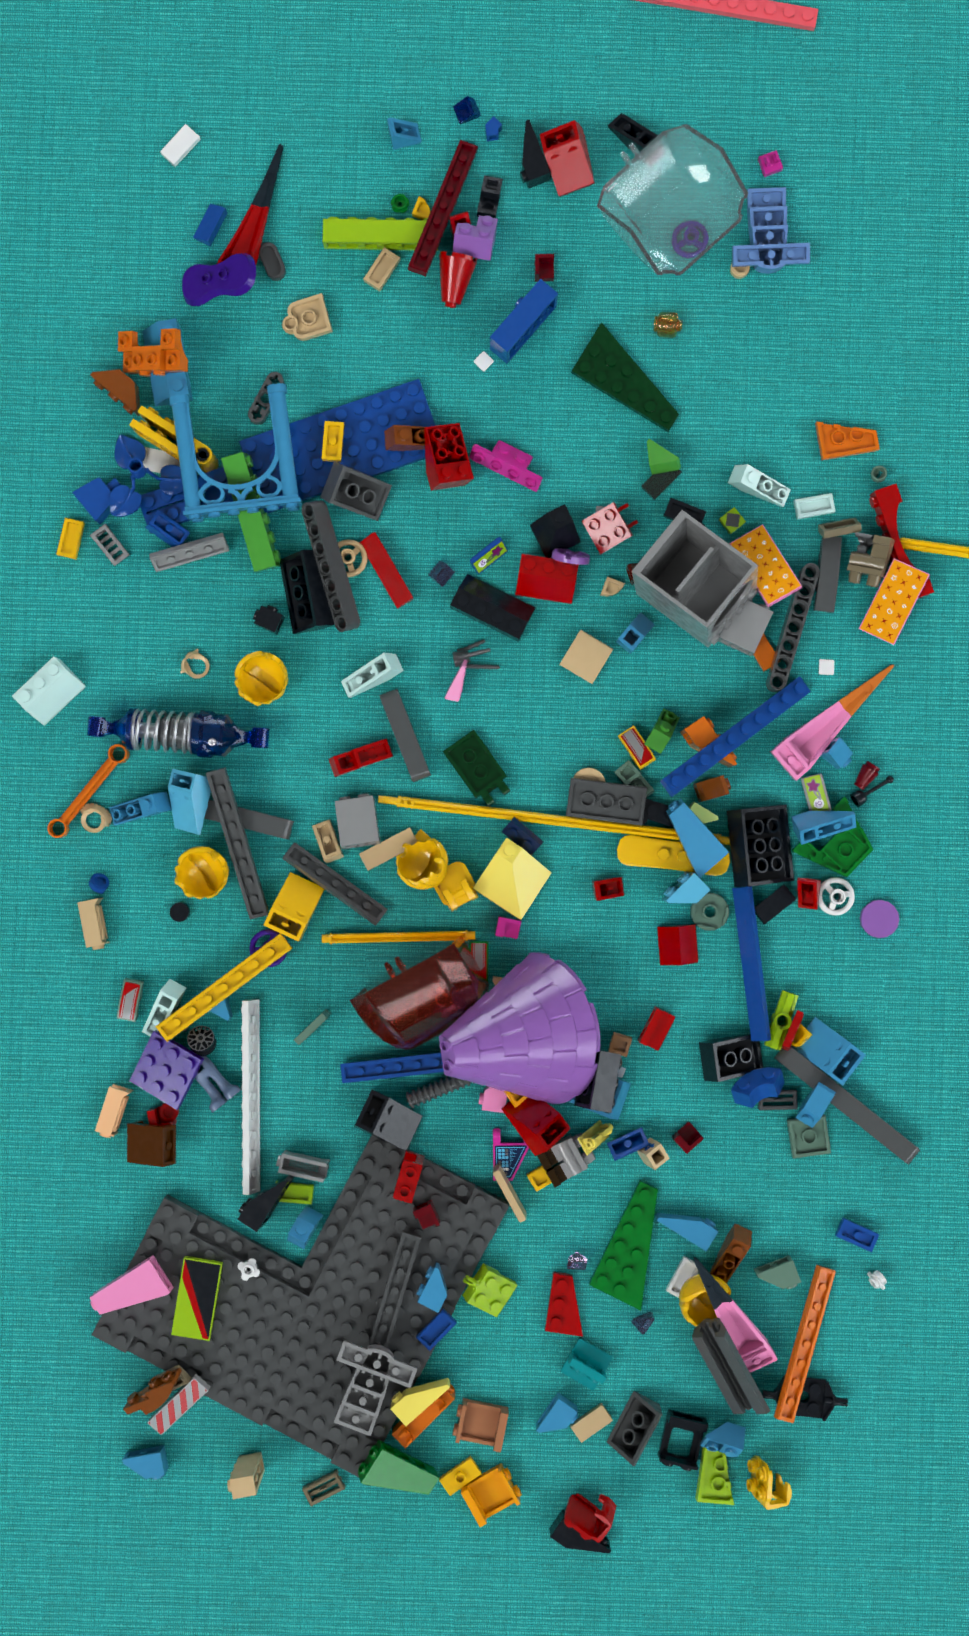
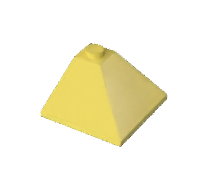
M506 838L473 889L521 921L551 875V872L522 847Z

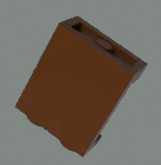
M143 1121L127 1123V1162L157 1167L176 1164V1125L159 1126L143 1124Z

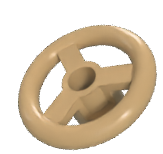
M350 539L338 542L339 549L345 545L355 547L353 550L348 548L342 550L341 556L343 563L348 566L349 572H346L347 576H357L367 565V553L359 542ZM360 552L362 555V562L360 566L356 570H354L353 562L356 559V555ZM347 555L352 556L351 560L349 561L345 560V557Z

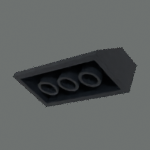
M301 550L282 558L280 567L293 634L322 630L333 626V617L313 550Z
M469 574L464 578L450 604L451 609L517 642L520 641L536 608Z

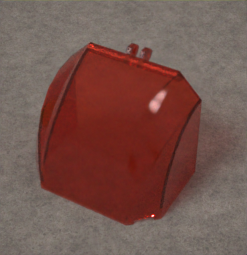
M461 935L450 946L409 969H406L400 957L397 956L395 963L401 970V973L398 975L395 974L391 964L386 962L384 966L391 979L369 991L366 988L362 989L350 999V1002L364 1024L379 1039L396 1048L405 1050L415 1049L447 1030L488 991L489 984Z

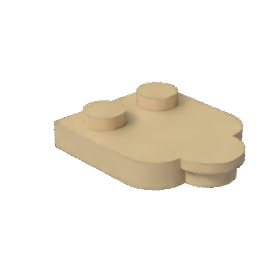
M322 293L292 302L289 305L288 316L282 322V327L287 334H294L298 340L306 341L333 332Z

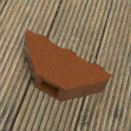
M120 369L97 371L90 374L95 380L93 384L101 391L106 389L109 392L108 396L116 403L118 401L123 403L122 408L132 415L134 412L138 417L140 416L138 413L140 408L139 387Z

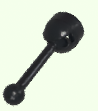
M888 776L885 781L866 792H853L850 794L851 800L857 807L862 806L867 801V795L887 783H893L894 778Z

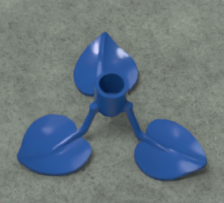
M120 434L115 445V460L121 468L129 469L132 487L130 489L126 485H119L111 491L109 495L111 515L124 517L133 514L139 509L142 497L138 492L134 491L135 479L144 477L146 473L160 481L159 487L165 494L176 496L182 493L183 485L180 467L177 465L164 466L160 471L161 477L157 476L149 468H145L143 464L146 457L144 445L135 439Z

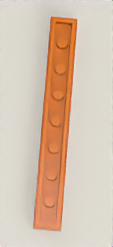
M816 1265L774 1417L778 1420L794 1423L836 1271Z

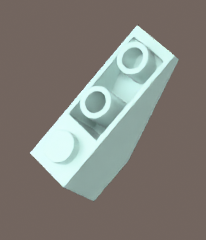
M748 464L735 465L728 481L735 488L780 507H784L791 490Z

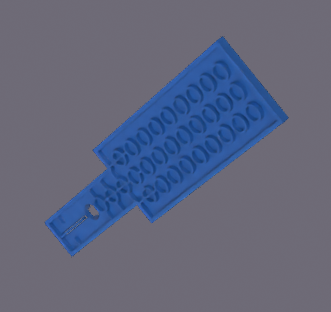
M416 379L290 423L299 497L303 502L320 496L334 462L322 461L325 421L344 422L345 424L342 461L338 463L369 476L375 477L424 460L425 449L411 451L386 450L384 431L393 425L435 426L420 380ZM273 429L239 441L242 452L247 453L248 456L250 455L253 460L254 467H252L254 475L256 474L257 478L267 471L274 459L275 443ZM278 463L271 476L281 481ZM224 467L205 473L215 481L228 484ZM198 475L199 489H201L207 481ZM268 479L261 485V492L264 494H272L277 490V484ZM211 486L205 491V499L209 501L217 500L221 495L220 490L215 486ZM157 489L141 495L142 503L140 507L146 524H148L157 509L178 524L190 521L183 515V511H185L184 492L176 496H170L162 492L161 489ZM224 490L226 495L222 503L233 502L232 494H228V490ZM264 508V512H267V513L274 512V511H267V508Z

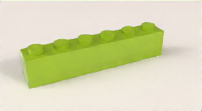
M328 217V219H323L322 242L324 249L383 250L385 247L388 250H415L428 218L423 220H415L413 218L396 220L389 217L385 220H377L374 217L366 219Z

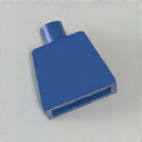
M98 477L72 493L93 519L101 524L110 514L109 495L115 487L121 484L116 478L106 484Z

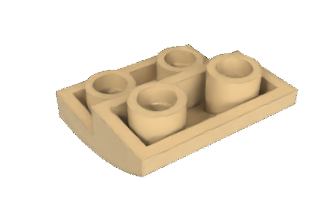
M580 630L559 665L593 684L613 648Z

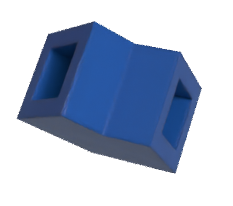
M494 116L485 124L487 141L499 140V132L502 130V124Z

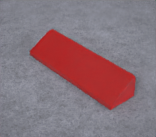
M376 532L371 533L359 542L364 547L370 563L396 608L398 609L414 600Z

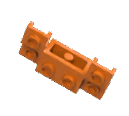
M161 329L160 345L139 346L138 332L118 331V351L123 352L124 373L151 377V373L156 376H165V373L188 372V359L182 347L180 329Z

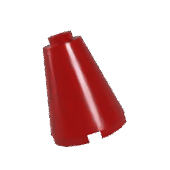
M441 251L439 254L441 300L445 303V307L456 308V305H461L476 267L477 258L473 259V256L452 252L451 256L446 255L447 251Z

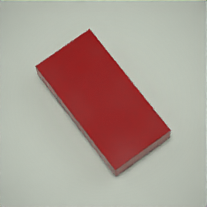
M797 1010L783 1042L782 1049L790 1050L803 1019V1012Z

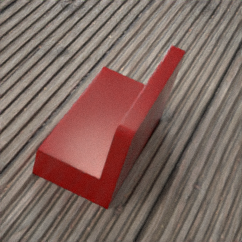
M655 1006L638 1038L639 1043L659 1050L675 1020V1016Z

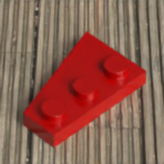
M553 1272L545 1331L583 1337L572 1274Z

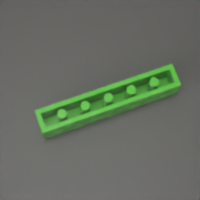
M240 452L221 458L228 484H244L257 479L256 474L254 475L252 467H254L253 460L247 453ZM256 486L253 487L254 491L247 495L246 500L262 498L257 493ZM232 494L233 501H238L237 497ZM264 508L259 509L257 513H247V510L239 511L238 518L254 572H261L280 566L281 556L279 551L275 550L274 542L276 540L273 531H270L268 526L270 523L268 513L264 512Z

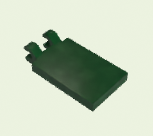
M472 730L443 751L474 797L477 799L481 796L488 807L495 803L489 794L491 791L498 787L504 796L510 792V789L503 781L507 775L475 730Z

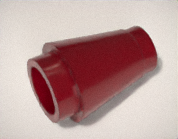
M869 761L865 765L862 764L854 785L864 790L879 775L880 768Z

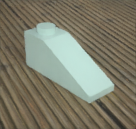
M382 653L343 679L341 683L348 698H352L392 679L404 670L396 654Z
M171 979L167 981L157 996L142 1030L143 1033L151 1037L153 1031H158L155 1026L176 1011L186 987Z

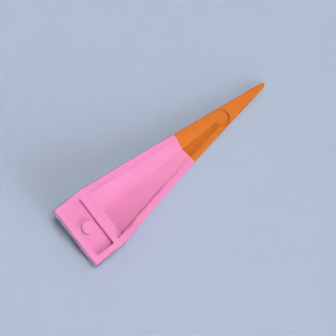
M889 665L795 730L770 751L795 781L811 769L839 731L892 670L894 665Z

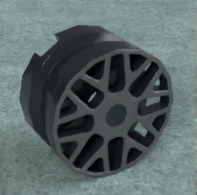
M207 1026L194 1027L187 1036V1042L191 1051L199 1056L211 1054L216 1047V1038L213 1031Z

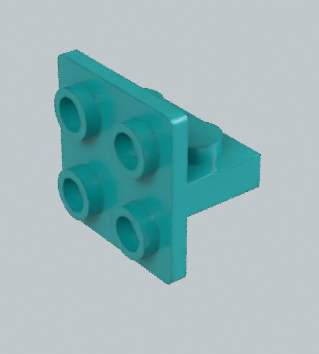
M578 1338L563 1364L561 1372L587 1388L594 1390L598 1383L603 1384L606 1380L605 1370L611 1362L612 1356L584 1339Z

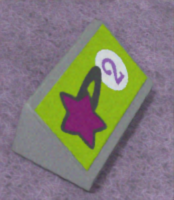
M822 773L801 778L809 811L832 810Z

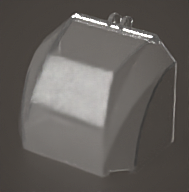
M688 124L662 131L641 152L631 143L629 149L635 157L630 160L626 152L622 151L620 153L621 158L627 165L603 186L597 208L614 231L656 275H682L741 222L743 202L748 196L744 184L723 147Z

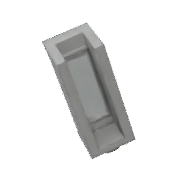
M285 1150L282 1155L278 1156L276 1166L279 1167L278 1173L323 1183L327 1177L330 1159H321Z

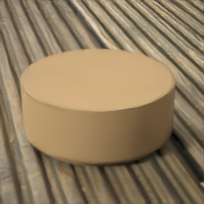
M732 264L730 266L731 275L737 279L746 277L750 270V266L732 267Z

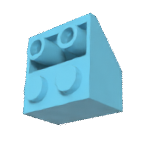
M684 872L677 879L679 883L673 887L670 886L663 893L665 896L662 900L667 903H698L711 889L695 873Z

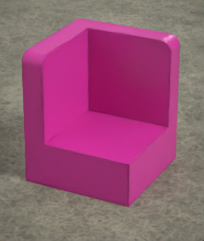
M499 916L495 936L517 939L522 921Z

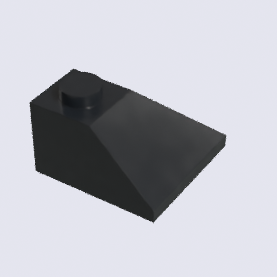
M565 504L546 513L530 525L546 558H551L554 549H569L581 543L574 521Z

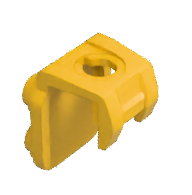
M454 862L448 865L443 881L434 887L442 903L447 905L451 912L457 910L461 905L479 898L477 892L473 889L476 883L466 865L462 862Z
M754 1455L747 1462L748 1470L751 1472V1477L746 1482L747 1490L752 1492V1495L766 1510L789 1505L792 1497L790 1484L788 1482L783 1484L781 1475L776 1473L775 1491H772V1470L769 1469L767 1463L758 1455Z

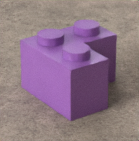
M479 215L477 226L470 225L469 223H457L454 233L453 252L490 261L496 239L498 219Z

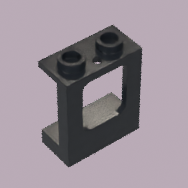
M668 1409L658 1450L659 1461L666 1466L676 1465L686 1471H691L692 1469L698 1471L697 1459L703 1433H707L708 1428L706 1418ZM673 1428H680L694 1433L688 1456L676 1455L667 1451Z

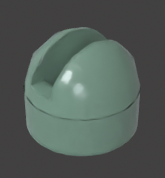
M876 466L872 469L871 478L874 482L880 483L886 479L887 470L885 467ZM881 471L882 475L879 478H876Z

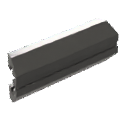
M720 1318L704 1319L693 1330L692 1339L733 1414H744L746 1409L750 1410L751 1408L756 1414H767L770 1412L768 1405Z

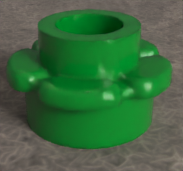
M403 194L395 195L391 200L392 210L396 213L406 212L409 206L408 198Z

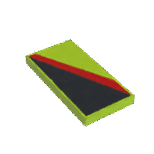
M190 1256L184 1257L171 1335L210 1341L223 1262Z

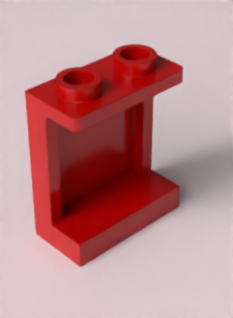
M406 1150L393 1194L394 1199L412 1204L423 1167L424 1155Z

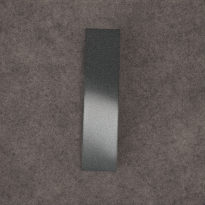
M822 537L817 565L820 573L815 587L816 597L813 611L834 613L842 537L825 539Z

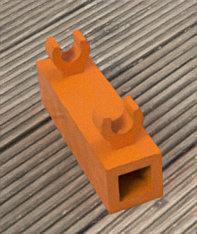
M450 1383V1388L407 1426L399 1421L393 1427L392 1436L405 1449L455 1399V1388Z

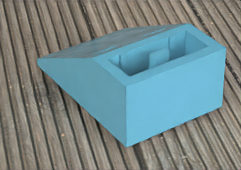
M172 769L168 791L174 827L200 835L211 793L207 777Z

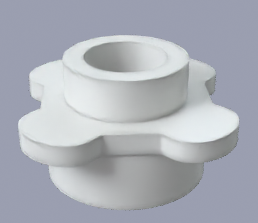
M254 1258L238 1264V1269L242 1273V1280L247 1281L250 1277L259 1276L260 1270L257 1269Z
M876 1270L873 1273H867L869 1282L874 1288L885 1289L884 1285L887 1281L881 1272Z

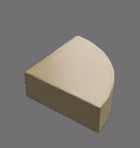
M607 577L600 596L609 597L617 594L625 583Z

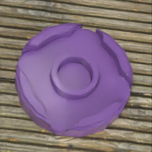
M554 549L551 556L554 560L570 564L587 565L590 561L589 554L581 551L573 552L570 549Z
M873 900L861 910L860 925L870 936L877 938L888 937L898 927V911L888 901Z

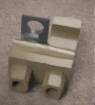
M856 532L855 536L858 538L860 545L857 546V551H852L847 567V570L850 571L849 582L860 584L862 574L868 575L866 585L878 588L881 578L885 577L895 540L890 537ZM873 545L871 554H868L867 551Z

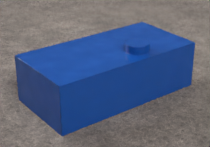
M540 279L524 298L520 297L517 300L515 309L490 336V350L508 364L556 308L558 293Z

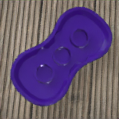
M239 253L215 265L196 264L189 267L182 279V292L185 302L190 306H201L217 296H241L247 293L254 285L256 278V264L253 257L246 253Z

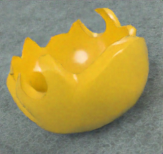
M256 651L247 654L239 661L235 669L236 680L234 683L238 688L240 697L256 706L268 705L284 694L288 683V672L279 657L269 652Z
M429 838L424 842L418 840L414 845L408 843L402 845L404 853L401 857H396L397 873L404 883L412 888L424 890L433 888L443 881L448 867V854L438 840Z
M195 846L183 852L178 858L174 882L183 890L187 897H195L197 899L205 897L209 899L219 894L226 885L229 867L225 858L216 850L207 846Z
M700 1274L687 1279L679 1293V1306L684 1319L696 1327L704 1319L717 1318ZM712 1275L727 1294L731 1295V1289L727 1283L719 1277Z

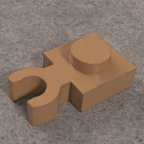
M613 1032L608 1052L627 1057L632 1037Z

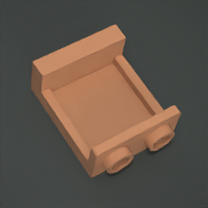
M463 1398L462 1405L458 1404L456 1416L459 1417L458 1424L455 1423L452 1435L456 1436L455 1443L464 1440L493 1446V1451L501 1452L509 1415L508 1407Z

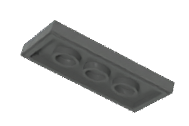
M571 777L566 816L642 826L647 787Z

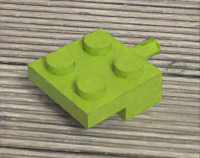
M483 1263L474 1278L466 1275V1278L463 1279V1282L469 1286L462 1296L468 1304L498 1317L518 1285L515 1281L501 1275L498 1270Z

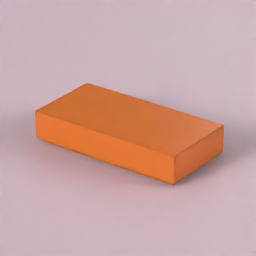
M763 633L753 655L764 672L771 667L775 651Z

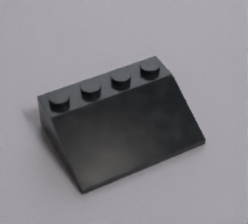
M787 805L728 810L727 819L734 887L794 881Z

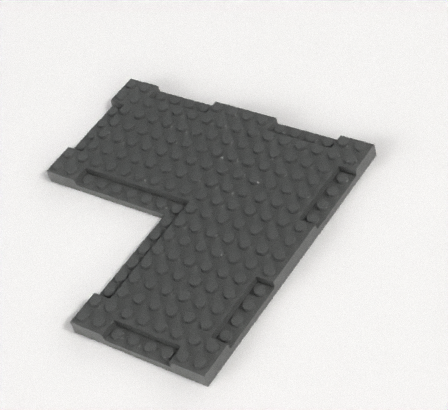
M371 1135L303 1266L167 1194L151 1221L126 1272L154 1255L174 1288L166 1296L102 1314L92 1336L124 1353L129 1351L164 1371L180 1365L191 1377L197 1374L211 1386L209 1391L204 1394L205 1396L261 1426L263 1423L330 1458L332 1464L359 1477L358 1469L360 1464L365 1462L371 1447L378 1440L385 1441L397 1418L390 1409L391 1399L399 1391L402 1393L408 1387L389 1380L371 1436L336 1424L334 1419L356 1369L336 1361L343 1340L367 1348L402 1231L421 1235V1240L388 1349L394 1354V1359L418 1368L411 1386L413 1387L435 1348L434 1346L429 1351L416 1338V1335L437 1314V1312L417 1302L418 1295H416V1292L421 1283L425 1284L427 1270L430 1266L433 1267L436 1262L440 1264L448 1289L447 1297L441 1309L444 1308L452 1316L455 1306L467 1285L463 1282V1279L466 1278V1275L472 1276L488 1243L492 1240L509 1207V1203L425 1157L412 1204L394 1199L393 1194L406 1151ZM432 1200L440 1219V1226L436 1227L434 1224L422 1229L418 1218L415 1219L413 1207ZM185 1256L223 1262L210 1341L171 1335ZM254 1258L260 1274L258 1277L253 1276L244 1281L241 1278L242 1273L238 1269V1264Z

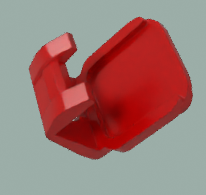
M579 1493L571 1495L565 1510V1525L578 1531L584 1540L593 1539L597 1543L601 1542L612 1527L616 1504L609 1497L600 1494L598 1500L603 1506L602 1510H599Z

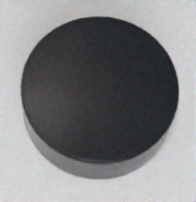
M175 903L170 908V916L174 921H185L190 915V909L185 903Z

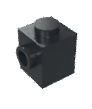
M268 605L267 608L261 606L260 610L257 609L253 620H255L254 624L278 635L285 617L277 613V608Z

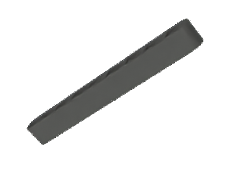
M792 1047L788 1051L781 1049L774 1057L812 1089L820 1082L835 1091L836 1093L830 1103L908 1165L920 1152L918 1147Z

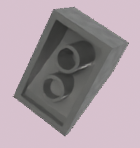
M334 461L320 497L331 504L378 521L392 485Z

